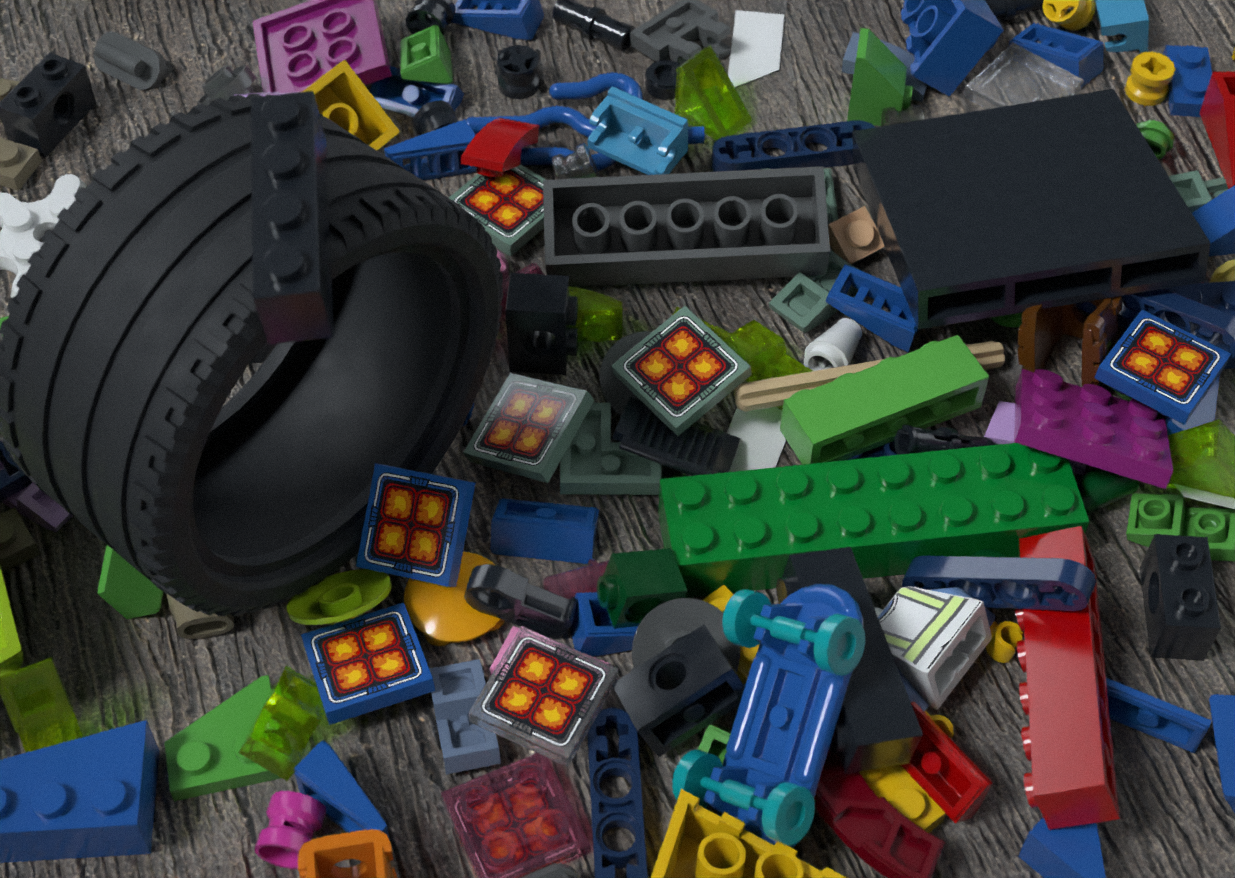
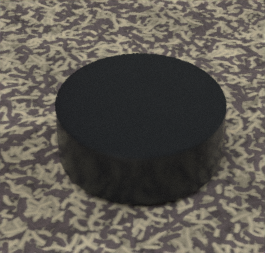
M657 61L646 70L645 88L654 98L660 100L677 99L686 92L687 70L683 65L675 61Z

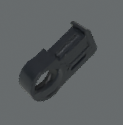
M489 564L479 565L472 569L464 595L466 602L473 609L551 639H559L572 625L578 602L575 597L569 600L529 584L528 578L518 575L507 568Z

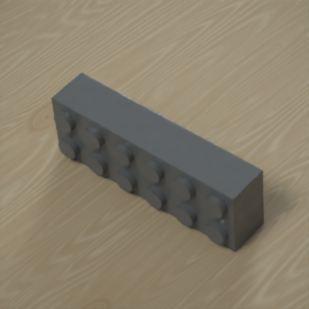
M823 166L543 180L547 275L569 276V287L795 277L799 272L805 276L826 275L830 243Z

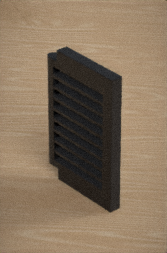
M630 397L612 439L621 442L619 449L685 474L696 476L729 472L741 438L698 422L693 423L677 436L642 401Z

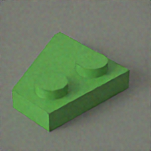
M269 675L259 677L164 742L170 793L174 801L286 777Z

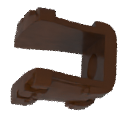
M1123 296L1088 301L1097 307L1088 317L1079 312L1076 303L1045 309L1042 308V304L1027 308L1022 313L1023 324L1018 329V345H1020L1018 348L1019 365H1023L1022 369L1035 372L1037 369H1044L1062 334L1083 338L1082 386L1084 384H1093L1101 387L1103 383L1095 379V375L1099 365L1121 338L1122 330L1118 327V316L1122 309Z

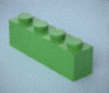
M959 335L942 341H931L918 350L899 357H888L870 368L856 373H846L830 383L811 390L803 389L794 393L790 398L784 399L780 431L802 465L846 460L895 441L896 433L899 429H902L903 425L926 429L980 408L989 375Z

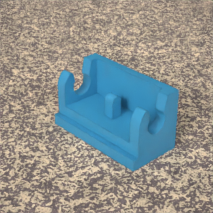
M1094 0L1102 36L1125 35L1121 40L1106 42L1105 47L1108 52H1125L1138 49L1139 52L1148 51L1149 18L1144 0Z
M612 86L607 92L608 95L590 117L589 123L597 128L593 130L587 139L588 148L647 175L669 174L688 151V120Z

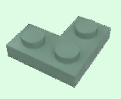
M593 402L560 461V494L659 495L661 464L619 449L621 442H611V403Z

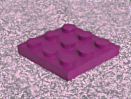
M309 0L252 21L263 93L302 92L344 59L364 85L392 76L377 0Z
M1022 369L1016 384L1015 443L1163 489L1167 488L1173 473V465L1164 415L1135 399H1131L1129 402L1113 397L1109 391L1097 385L1084 384L1080 387L1064 382L1061 376L1048 370L1037 369L1035 372Z

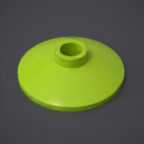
M369 569L350 570L327 576L317 585H312L300 595L295 594L287 604V612L292 621L304 625H333L362 616V614L382 602L391 591V580L386 573Z

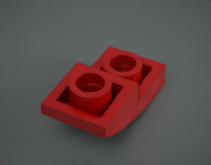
M497 118L485 125L473 137L462 154L461 164L477 167L476 173L490 177L503 176L504 171L520 166L523 147L538 143L540 125Z

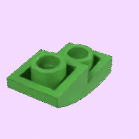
M1132 494L1126 532L1127 540L1149 547L1154 534L1208 537L1211 560L1235 562V509L1186 507L1185 497L1177 494Z

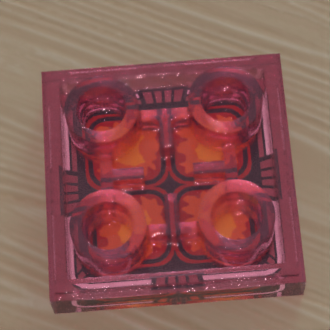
M545 750L441 792L444 807L476 878H521L552 864H565L590 853V843Z

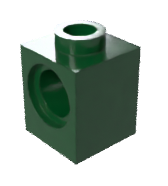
M671 548L612 553L603 576H600L597 582L599 603L602 608H607L614 629L639 626L643 618L656 606L670 600L684 598L687 593V588Z

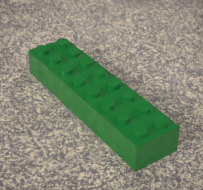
M1019 443L660 479L658 516L664 549L671 548L687 588L684 598L708 596L723 585L732 593L742 589L752 591L776 588L778 578H782L789 555L851 547L862 578L867 579L904 575L912 559L916 556L971 557L979 550L993 549L1008 557L1020 558L1019 538L1082 526L1085 534L1089 525V519L1069 459Z

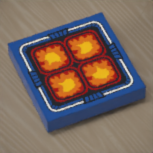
M1141 310L1099 365L1095 379L1112 387L1117 392L1126 394L1157 410L1160 414L1185 425L1227 365L1231 353L1153 314Z
M375 464L356 567L442 586L456 587L476 483Z
M404 603L301 634L329 725L436 691L433 677Z

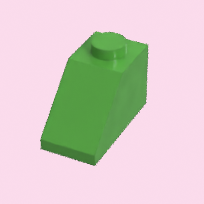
M860 28L847 121L863 120L875 126L899 124L901 111L909 112L913 86L905 85L907 67L870 29Z

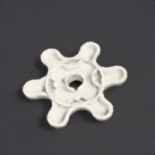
M66 174L61 176L55 182L51 194L35 202H21L11 194L0 193V227L2 228L0 231V270H8L16 275L12 284L11 298L17 295L19 288L16 284L20 276L27 273L30 267L28 260L32 253L39 251L44 243L39 242L45 234L44 231L54 228L60 220L57 218L58 214L63 208L68 209L76 200L74 195L81 187L86 188L85 183L76 175Z

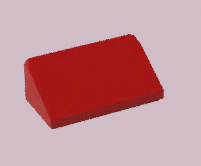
M914 701L911 702L923 737L910 762L901 764V766L955 824L972 818L985 799L992 781Z

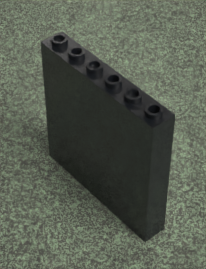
M1114 89L852 131L853 169L918 330L1021 313L1029 307L1041 304L1042 308L1045 309L1205 282L1210 241Z

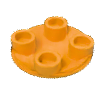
M463 552L456 587H447L409 578L404 592V604L412 624L424 634L427 642L435 646H445L450 642H466L479 638L489 631H495L504 624L505 620L473 609L464 598L472 569L484 564L495 565L492 561L475 553Z

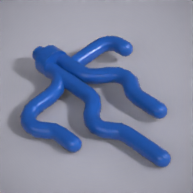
M614 72L600 74L582 82L555 83L549 89L550 96L553 99L576 100L594 97L613 86L643 100L640 85L632 77ZM564 106L545 107L529 115L470 117L465 119L475 134L497 118L540 125L539 129L555 123L566 124L587 138L597 128L590 124L589 119L582 113ZM704 126L688 127V144H705ZM559 147L522 148L520 164L523 166L562 165L576 172L586 173L602 171L616 162V160L601 153L582 155L567 148Z

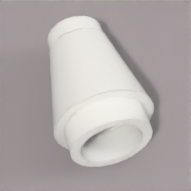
M848 318L840 319L826 332L812 341L806 347L804 353L805 370L812 372L850 365L859 340L862 337V330L858 323Z

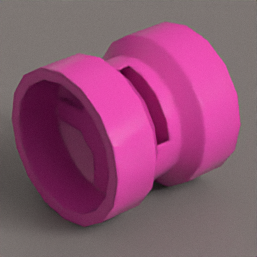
M279 791L271 796L266 811L270 821L268 827L259 833L254 850L257 856L270 864L282 868L298 869L299 849L304 843L312 840L313 834L321 829L326 815V808L317 799L303 793Z

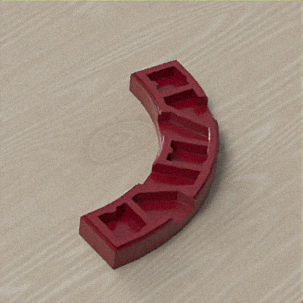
M829 748L814 796L815 808L824 821L854 853L884 877L931 878L945 842L907 819L884 797L879 799L859 772L845 774L839 754L832 753Z

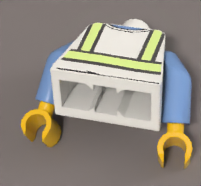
M907 586L900 588L883 610L874 607L910 702L914 701L951 739L954 732L951 721L942 715H930L926 709L930 706L938 710L985 647L989 656L1000 663L1009 662L1016 653L1014 647H1017V641L1023 639V632L1020 630L1019 625L1012 621H1004L997 624L994 621L995 615L985 608L983 601L974 599L958 587L926 590Z

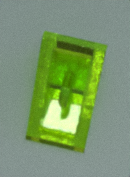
M711 45L705 47L677 68L676 115L687 118L688 123L693 126H704V133L715 141L722 137L736 134L753 121Z
M1220 419L1168 435L1173 473L1167 487L1177 489L1174 484L1235 498V435Z

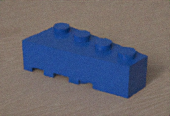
M904 0L903 9L900 11L902 22L909 26L910 35L905 40L907 51L914 54L915 59L910 65L912 76L948 96H951L986 51L993 48L999 35L1004 31L985 0Z
M147 720L1 759L0 863L151 854L160 750Z

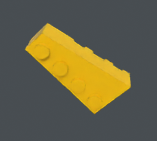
M683 789L680 791L651 878L847 877L828 867L821 871L796 857L797 850L777 841L772 845L746 831L745 823L726 812L720 817L700 806L699 798Z

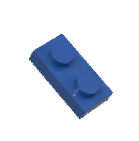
M1166 45L1163 55L1167 56L1175 66L1173 78L1168 83L1167 96L1170 115L1201 117V106L1212 75L1208 47Z

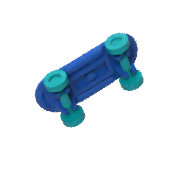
M815 584L801 588L786 597L780 604H771L765 594L749 589L739 590L730 598L725 607L722 620L723 632L726 638L731 643L743 647L752 648L757 645L759 647L756 657L753 659L726 746L723 765L716 755L695 749L689 751L681 758L673 774L672 790L676 800H678L680 791L683 789L698 797L700 806L706 808L710 805L717 811V815L720 817L726 812L745 823L746 831L772 845L777 841L794 849L796 844L806 835L812 824L815 810L814 796L852 671L858 665L864 651L865 632L859 605L847 591L834 585Z

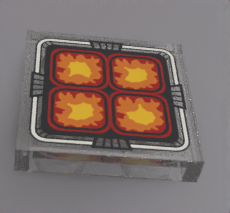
M521 626L468 713L469 722L569 767L613 689L612 684L618 680L619 669Z

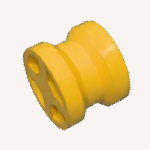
M1043 0L1045 16L1050 21L1071 31L1080 30L1092 20L1095 13L1096 4L1094 0ZM1070 7H1074L1069 13L1066 11Z
M1144 52L1138 54L1133 59L1130 70L1131 75L1128 77L1124 89L1130 100L1144 106L1158 105L1166 99L1169 89L1168 83L1172 80L1175 72L1174 63L1161 53Z

